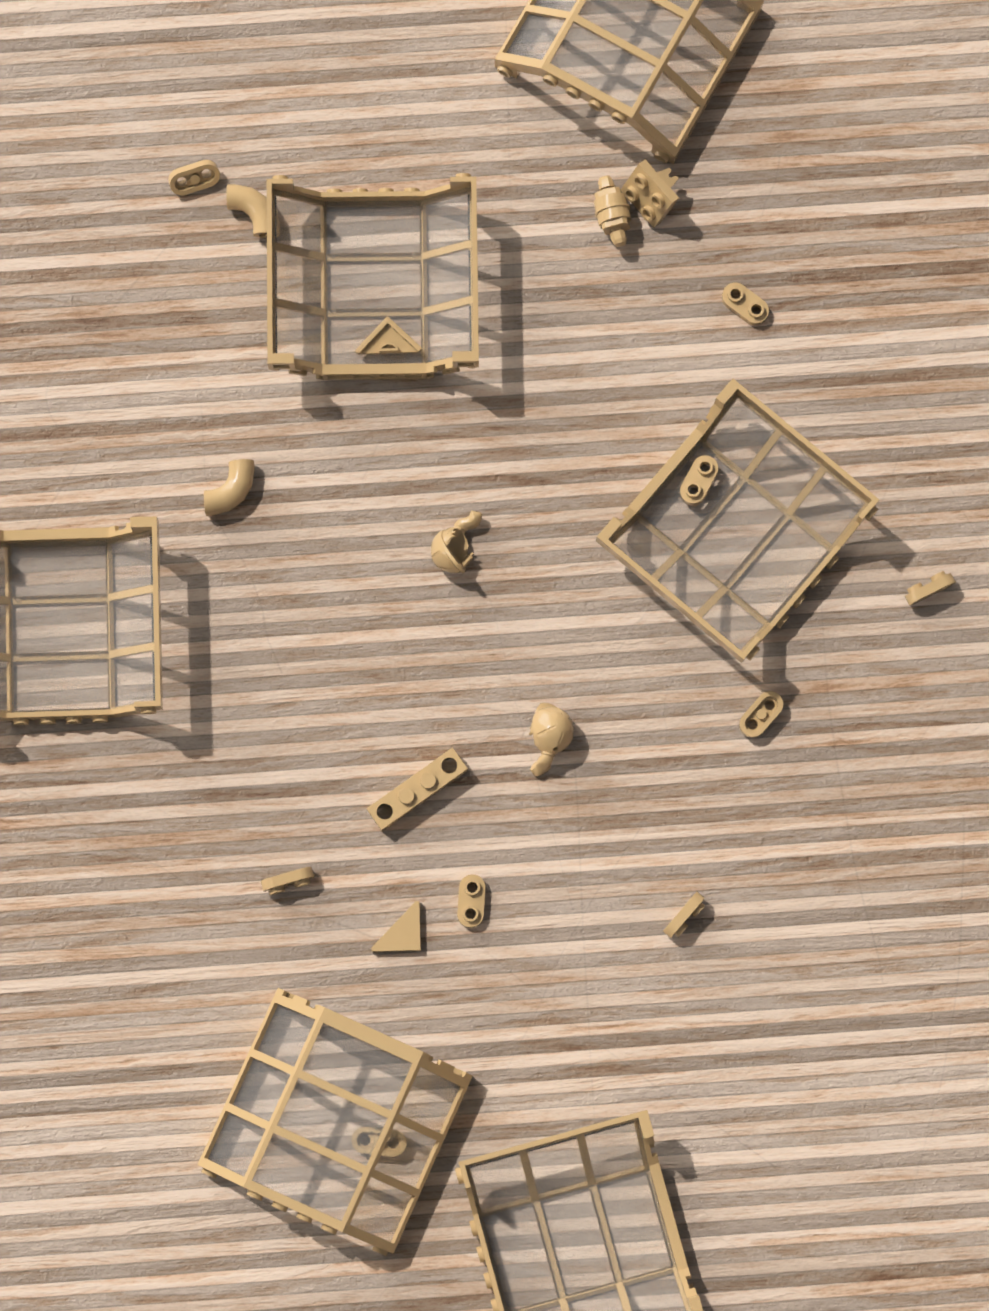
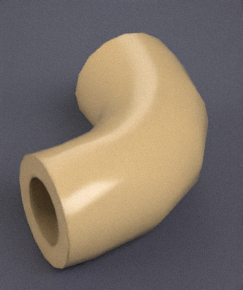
M227 184V209L246 213L252 220L253 235L267 238V197L252 187ZM275 211V237H278L279 226Z
M238 459L228 462L229 472L226 482L219 488L204 490L206 516L231 511L244 501L253 486L254 460Z

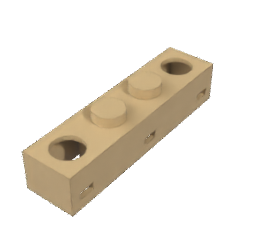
M452 747L366 809L383 832L466 773L468 768ZM447 758H452L457 762L456 771L450 774L442 769V762ZM388 804L391 806L393 813L389 819H381L377 815V809L380 805Z

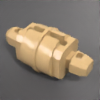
M609 175L602 176L598 181L600 191L595 193V217L598 219V224L603 229L605 235H610L615 247H620L626 244L625 231L630 229V205L627 203L626 196L622 193L621 189L615 187L612 178Z

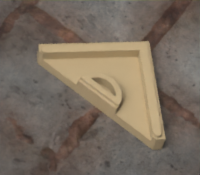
M387 316L355 352L358 355L419 353L423 348Z
M415 901L371 947L372 952L421 951L420 901Z

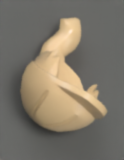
M471 511L469 516L457 520L454 527L442 530L434 537L431 544V558L439 569L449 573L466 572V566L472 560L474 553L468 554L469 545L465 532L479 526L482 519L481 512Z
M540 703L535 710L529 735H533L534 744L541 751V756L530 768L534 776L543 775L550 770L555 754L568 747L574 736V726L570 716L564 710L550 703Z

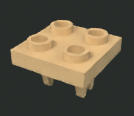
M645 159L637 165L621 188V191L625 194L626 199L637 208L642 217L655 228L663 221L679 199L671 189L677 182L678 177H669L672 171L670 168L656 172Z

